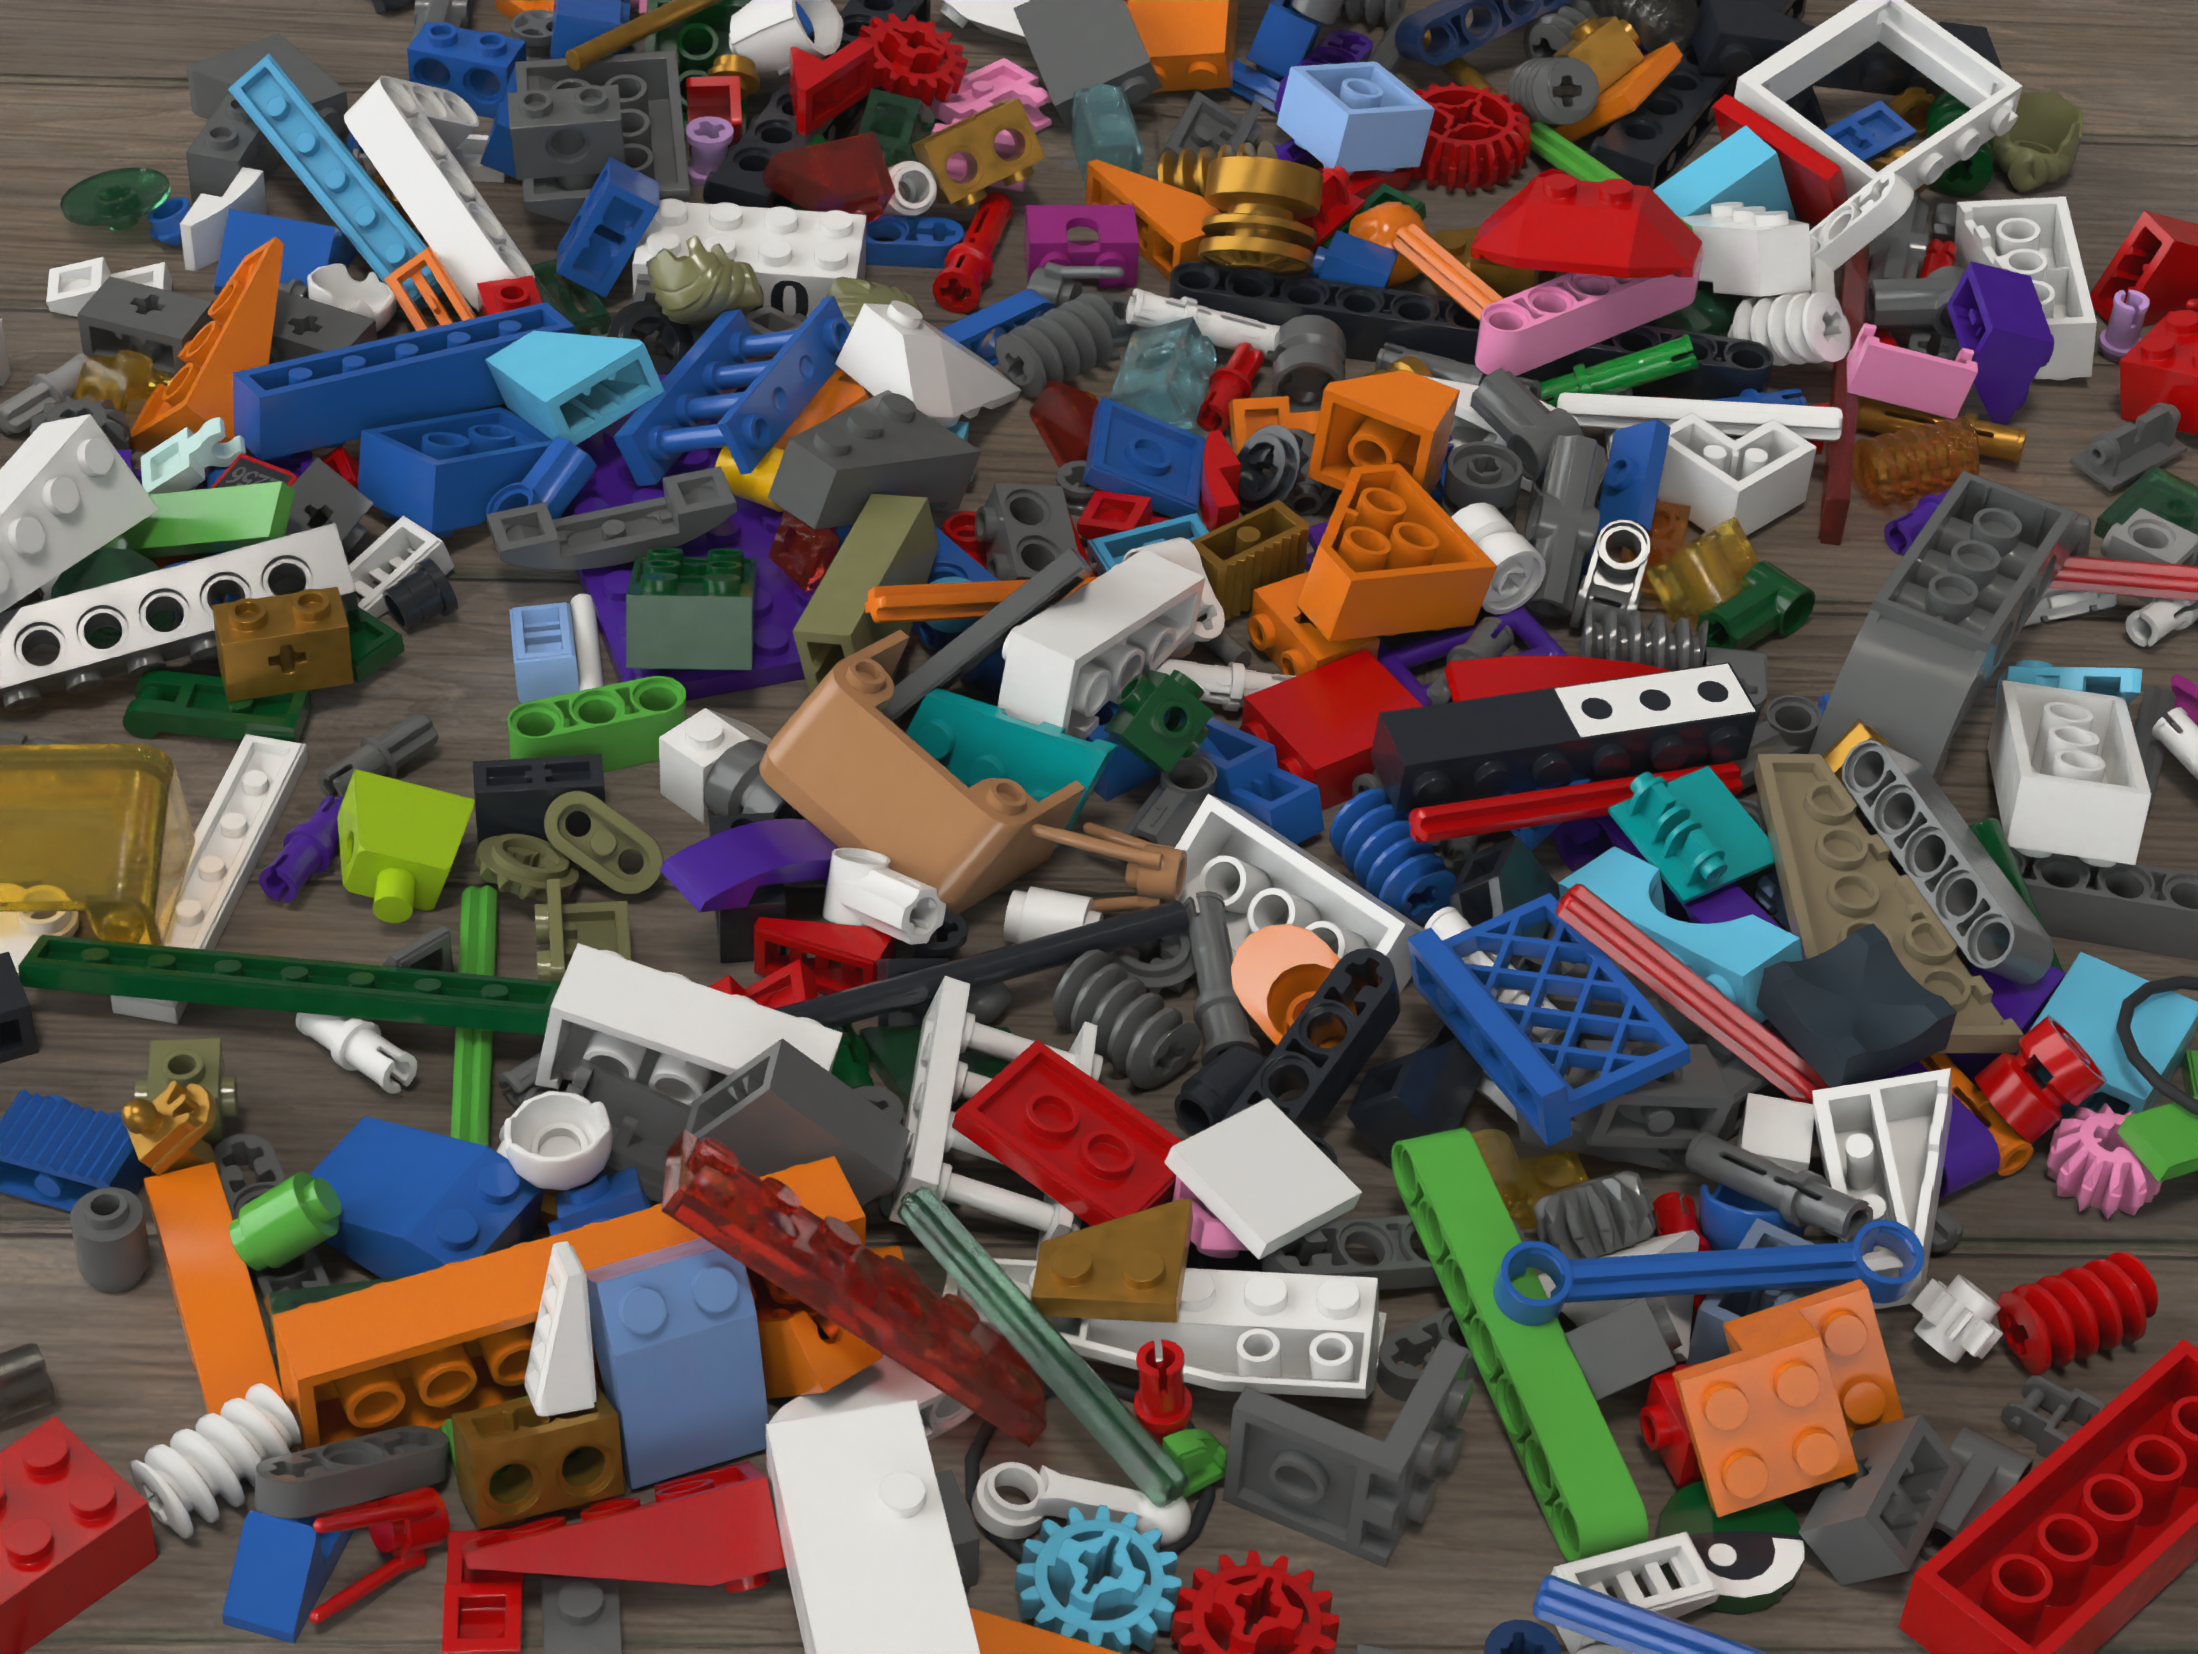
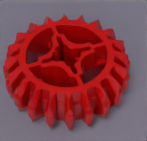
M1451 81L1446 87L1430 84L1427 91L1422 89L1413 90L1435 108L1420 166L1407 167L1413 171L1411 175L1413 180L1425 179L1428 181L1430 188L1441 185L1448 187L1449 192L1454 188H1459L1472 193L1474 188L1480 187L1486 191H1491L1494 184L1508 185L1511 177L1520 176L1521 169L1526 164V157L1530 154L1532 141L1530 138L1529 117L1522 113V105L1510 103L1509 95L1493 94L1491 87L1478 89L1474 88L1471 83L1467 86H1456Z

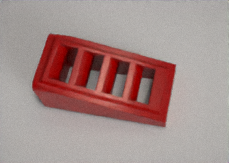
M759 917L754 925V973L767 977L800 958L814 972L817 992L831 994L878 981L877 960L896 959V938L868 926ZM780 945L790 948V956L780 955ZM807 953L815 955V958H808Z

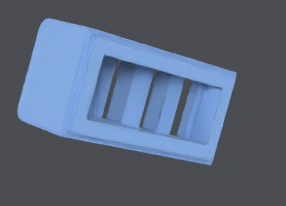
M564 602L509 609L518 700L523 704L528 701L579 691L570 603Z

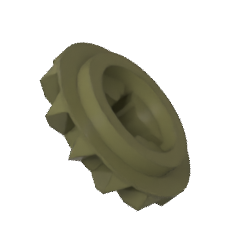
M504 834L484 839L479 844L474 859V864L480 869V877L483 880L498 884V890L501 893L512 892L517 894L521 900L530 897L542 903H548L547 879H560L561 899H566L569 897L572 889L575 888L579 878L578 868L570 858L558 851L551 843L524 834Z

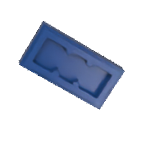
M1659 419L1614 430L1598 508L1600 520L1597 536L1610 522L1620 519L1631 520L1640 524L1646 532L1651 530L1671 429Z

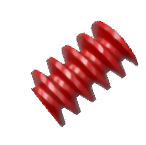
M2118 1251L2105 1259L2091 1260L2082 1267L2065 1269L2059 1275L2042 1277L2034 1284H2021L2011 1292H2000L1996 1303L2001 1309L1996 1315L2007 1344L2021 1366L2030 1374L2039 1376L2045 1374L2050 1369L2051 1364L2065 1367L2074 1361L2075 1356L2083 1359L2090 1358L2098 1352V1347L2102 1350L2110 1351L2116 1349L2121 1344L2122 1339L2127 1342L2139 1341L2145 1335L2147 1327L2146 1318H2151L2157 1310V1286L2149 1270L2139 1258L2129 1252Z

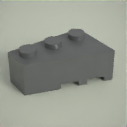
M886 390L789 438L767 498L815 530L854 524L871 494L927 497L929 504L940 503L939 506L944 511L959 509L982 451L916 409L915 404L909 398Z

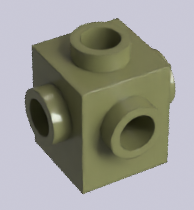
M221 1037L150 1041L148 1079L136 1080L135 1099L143 1098L153 1102L167 1089L172 1081L178 1082L185 1088L190 1083L203 1086L215 1098L217 1114L214 1127L201 1139L211 1146H217L224 1140L225 1117L238 1116L236 1075L225 1074Z

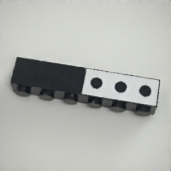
M1730 662L1381 712L1378 715L1370 760L1395 811H1403L1497 797L1506 791H1509L1511 794L1535 791L1538 786L1543 789L1568 786L1572 781L1593 778L1592 782L1641 775L1645 772L1671 771L1674 769L1746 759L1759 712Z

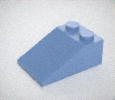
M716 1233L585 1271L587 1276L591 1336L606 1397L618 1414L622 1463L628 1487L631 1490L766 1449L765 1434L766 1424H769L758 1320L740 1242Z

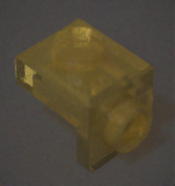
M119 350L117 356H85L73 400H81L86 395L91 394L95 402L112 400L116 410L126 413L129 399H148L158 384H163L167 387L173 377L151 367L153 363L151 358L134 351Z

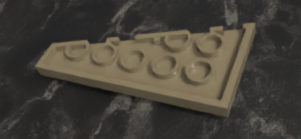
M1757 754L1753 773L1791 934L1800 938L1803 960L1826 952L1845 940L1854 931L1874 923L1888 938L1894 953L1907 972L1925 989L1933 994L1943 996L1957 1011L1947 1049L1938 1053H2019L2018 1040L2024 1036L2023 1032L2012 1018L2004 1020L1991 1003L1993 995L1991 988L1981 975L1973 977L1956 954L1958 948L1956 941L1908 874L1899 876L1888 861L1890 850L1879 834L1870 835L1856 817L1857 804L1820 754Z

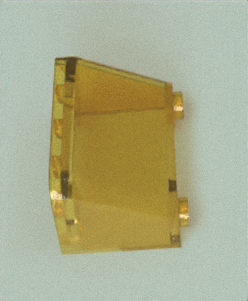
M137 743L0 745V912L86 911L90 926L101 940L164 946L195 844V837L177 770L171 758L162 750L153 746Z

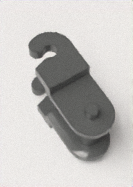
M2030 1376L2023 1384L2026 1398L2021 1404H2007L2002 1410V1418L2011 1430L2037 1444L2036 1453L2047 1458L2070 1438V1436L2055 1429L2061 1420L2066 1422L2073 1420L2083 1426L2092 1414L2096 1415L2107 1405L2077 1387L2070 1393L2043 1377ZM2038 1406L2052 1414L2049 1419L2035 1412Z

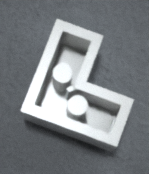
M1693 413L1669 425L1671 429L1657 499L1725 545L1730 546L1806 501L1817 447L1778 421L1772 419L1735 441Z

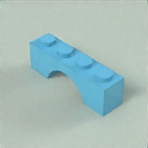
M1615 846L1558 882L1561 898L1575 884H1582L1681 962L1685 965H1691L1695 973L1759 1023L1768 1019L1756 1006L1764 969L1782 961L1794 962L1803 960L1799 937L1753 914L1732 921L1712 924L1688 923L1666 916L1659 868Z

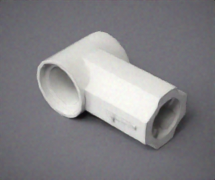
M838 848L832 851L822 913L825 919L836 924L872 927L911 945L928 943L934 931L943 925L946 903L940 901L936 888L891 870L890 858L881 853L859 848Z

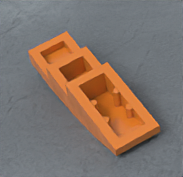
M215 1162L164 1173L160 1176L155 1175L144 1178V1186L176 1311L180 1315L194 1371L196 1370L207 1414L215 1413L221 1416V1409L225 1402L234 1398L246 1400L249 1388L260 1383L270 1387L284 1401L247 1265L238 1255L230 1238L229 1225L233 1219Z

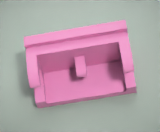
M1865 323L1846 358L1847 393L1956 420L1978 373L1977 362L1971 361L1974 350L1962 348L1955 361L1881 343L1878 337H1874L1877 326Z

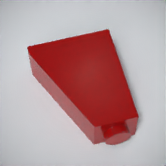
M2144 211L2092 289L2090 297L2093 308L2109 323L2115 294L2120 290H2124L2126 293L2124 303L2126 304L2128 290H2136L2145 294L2150 301L2142 327L2157 324L2170 311L2190 310L2186 307V302L2190 299L2198 298V224Z

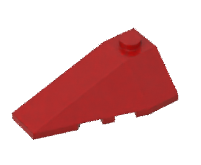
M750 1461L653 1485L655 1501L642 1505L640 1498H610L590 1504V1508L580 1512L582 1522L567 1525L564 1516L543 1518L460 1543L468 1569L705 1586L724 1583L725 1591L728 1593L745 1591L769 1583L768 1571L784 1568L786 1563L767 1478Z

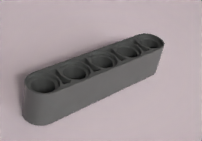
M1866 740L1853 747L1846 756L1842 767V780L1846 789L1968 960L1980 969L2018 984L2028 985L2041 979L2050 968L2054 956L2053 943L2050 936L1924 765L1917 759L1878 741Z

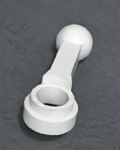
M1005 1462L987 1470L980 1477L972 1498V1510L979 1524L990 1533L1006 1539H1021L1032 1535L1040 1528L1045 1516L1067 1519L1068 1509L1076 1507L1082 1513L1085 1520H1095L1099 1505H1107L1110 1512V1521L1121 1523L1126 1515L1133 1512L1138 1515L1136 1532L1143 1535L1147 1531L1156 1528L1162 1532L1160 1547L1180 1541L1186 1535L1191 1523V1512L1187 1501L1180 1493L1173 1489L1156 1487L1143 1492L1063 1475L1043 1465L1038 1474L1033 1468L1018 1462ZM1000 1486L1016 1487L1022 1490L1031 1502L1024 1505L1011 1504L1003 1500L995 1488Z

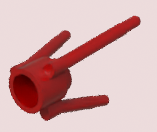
M425 1486L400 1494L397 1493L302 1517L319 1518L313 1523V1529L320 1534L369 1527V1533L376 1548L383 1553L391 1552L393 1554V1559L313 1609L309 1614V1620L313 1624L322 1623L401 1573L424 1567L426 1564L425 1549L443 1544L448 1537L449 1516L440 1494L435 1489Z

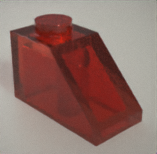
M875 132L773 154L762 174L766 187L809 211L828 212L840 210L849 214L866 215V223L879 218L883 214L884 209L896 191Z

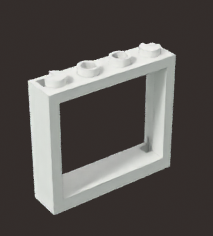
M1858 0L1738 77L1734 98L1839 165L1842 169L1849 199L1875 177L1886 171L1896 173L1914 191L1923 184L1930 185L1934 183L1944 170L1960 159L1963 161L1969 159L1981 145L1996 135L2002 136L2013 127L2018 118V115L2015 113L2023 86L1905 0ZM1879 41L1971 108V110L1879 172H1876L1784 102Z

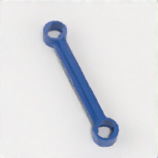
M1892 1220L1869 1222L1857 1232L1852 1242L1569 1260L1560 1250L1550 1244L1540 1241H1526L1517 1244L1506 1253L1494 1282L1493 1293L1499 1309L1509 1319L1528 1326L1543 1325L1552 1321L1559 1315L1564 1303L1839 1286L1861 1279L1868 1287L1872 1302L1891 1303L1904 1297L1910 1290L1923 1266L1924 1251L1920 1240L1908 1227ZM1874 1246H1881L1894 1252L1901 1259L1904 1266L1899 1269V1277H1884L1872 1271L1865 1264L1862 1256L1873 1252ZM1526 1267H1532L1546 1273L1553 1280L1556 1288L1550 1292L1551 1297L1549 1299L1535 1300L1520 1294L1513 1287L1511 1280L1520 1274H1526Z

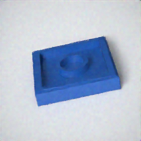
M1102 397L1094 411L1083 482L1104 491L1151 497L1152 510L1171 518L1197 513L1204 449L1207 439Z

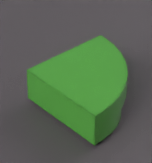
M1188 1429L1163 1438L1159 1485L1173 1489L1185 1498L1226 1476L1228 1451L1211 1432L1204 1429Z

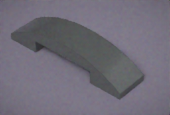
M721 466L663 478L664 497L553 520L546 502L486 514L487 524L501 561L537 569L581 570L624 564L635 561L636 556H647V550L651 548H675L705 534L736 513L737 504Z

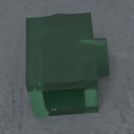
M871 89L857 141L874 154L873 161L878 164L891 167L904 161L919 162L911 144L930 136L936 115L921 100Z

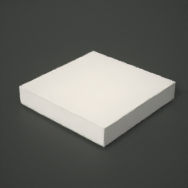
M1269 1098L1172 1146L1164 1162L1258 1260L1354 1209L1362 1194V1191Z

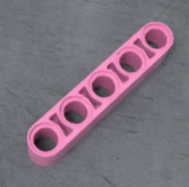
M1703 246L1693 277L1680 278L1671 274L1661 278H1622L1567 273L1489 304L1481 313L1475 354L1476 366L1487 375L1501 368L1504 372L1511 371L1517 376L1689 306L1696 297L1704 253Z

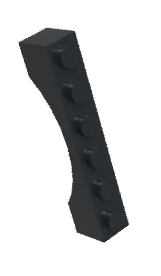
M1703 0L1688 32L1701 72L1740 77L1816 27L1782 14L1759 0ZM1941 21L1937 23L2000 70L2002 69L1986 27ZM1879 41L1812 84V86L1898 96L1911 87L1923 88L1926 90L1927 95L1931 94L1935 98L1946 91Z
M1516 835L1468 855L1449 895L1450 907L1455 908L1468 921V924L1474 927L1548 893H1551L1559 901L1560 891L1556 881ZM1545 920L1523 930L1520 936L1542 938L1551 924ZM1524 964L1521 970L1530 971L1531 968ZM1440 1019L1429 1039L1417 1051L1367 1070L1346 1116L1392 1167L1391 1154L1396 1141L1458 1129L1466 1109L1476 1097L1475 1088L1483 1073V1069L1442 1019Z

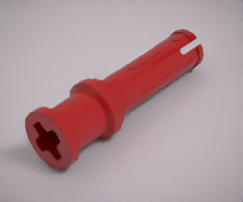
M999 192L987 193V197L982 199L979 204V209L965 234L963 242L952 247L945 258V269L938 273L932 286V293L936 302L949 312L958 314L968 313L976 308L982 297V286L988 283L993 273L994 263L991 256L1000 241L1008 221L1014 213V209H1010L1013 205L1012 201L1006 195ZM966 288H969L964 299H961Z

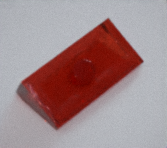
M1049 381L1031 407L1030 417L1059 468L1072 461H1086L1094 411L1099 402L1092 393L1056 381Z

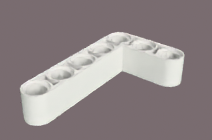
M381 76L345 113L344 121L426 242L437 253L464 297L479 312L477 283L516 279L531 275L535 279L530 265L452 154L478 127L479 119L468 103L449 90L389 76Z

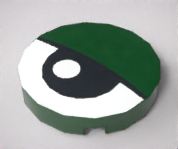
M1704 1481L1691 1483L1672 1495L1659 1515L1655 1540L1687 1532L1720 1592L1716 1602L1704 1606L1710 1610L1741 1614L1771 1607L1781 1600L1782 1594L1790 1589L1791 1586L1793 1588L1800 1576L1804 1562L1805 1540L1798 1533L1801 1527L1795 1514L1779 1498L1717 1517L1711 1508ZM1669 1563L1660 1565L1665 1578L1678 1589L1679 1582Z

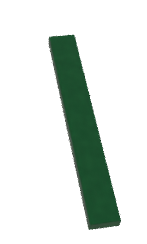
M41 935L18 965L22 986L28 988L545 1035L550 1008L561 982L52 935Z

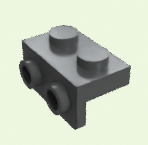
M1196 91L1187 104L1160 156L1163 152L1172 150L1178 158L1181 150L1191 148L1198 158L1201 148L1211 146L1215 150L1216 155H1218L1220 147L1226 144H1230L1237 154L1240 144L1246 142L1253 144L1259 135L1262 127L1256 124L1255 121L1263 105L1254 100L1240 119Z

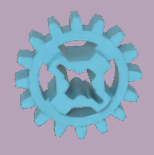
M1099 1505L1095 1520H1085L1082 1513L1076 1507L1069 1508L1066 1527L1061 1528L1057 1523L1047 1518L1041 1525L1040 1541L1026 1539L1023 1545L1022 1562L1017 1565L1014 1591L1020 1593L1019 1617L1035 1618L1034 1627L1123 1654H1129L1130 1645L1133 1642L1143 1650L1150 1652L1155 1648L1157 1630L1169 1631L1172 1627L1175 1605H1177V1595L1182 1583V1579L1175 1577L1178 1557L1176 1552L1165 1551L1159 1553L1162 1532L1158 1528L1147 1531L1143 1535L1136 1532L1138 1515L1133 1512L1126 1515L1121 1523L1110 1521V1512L1107 1505Z

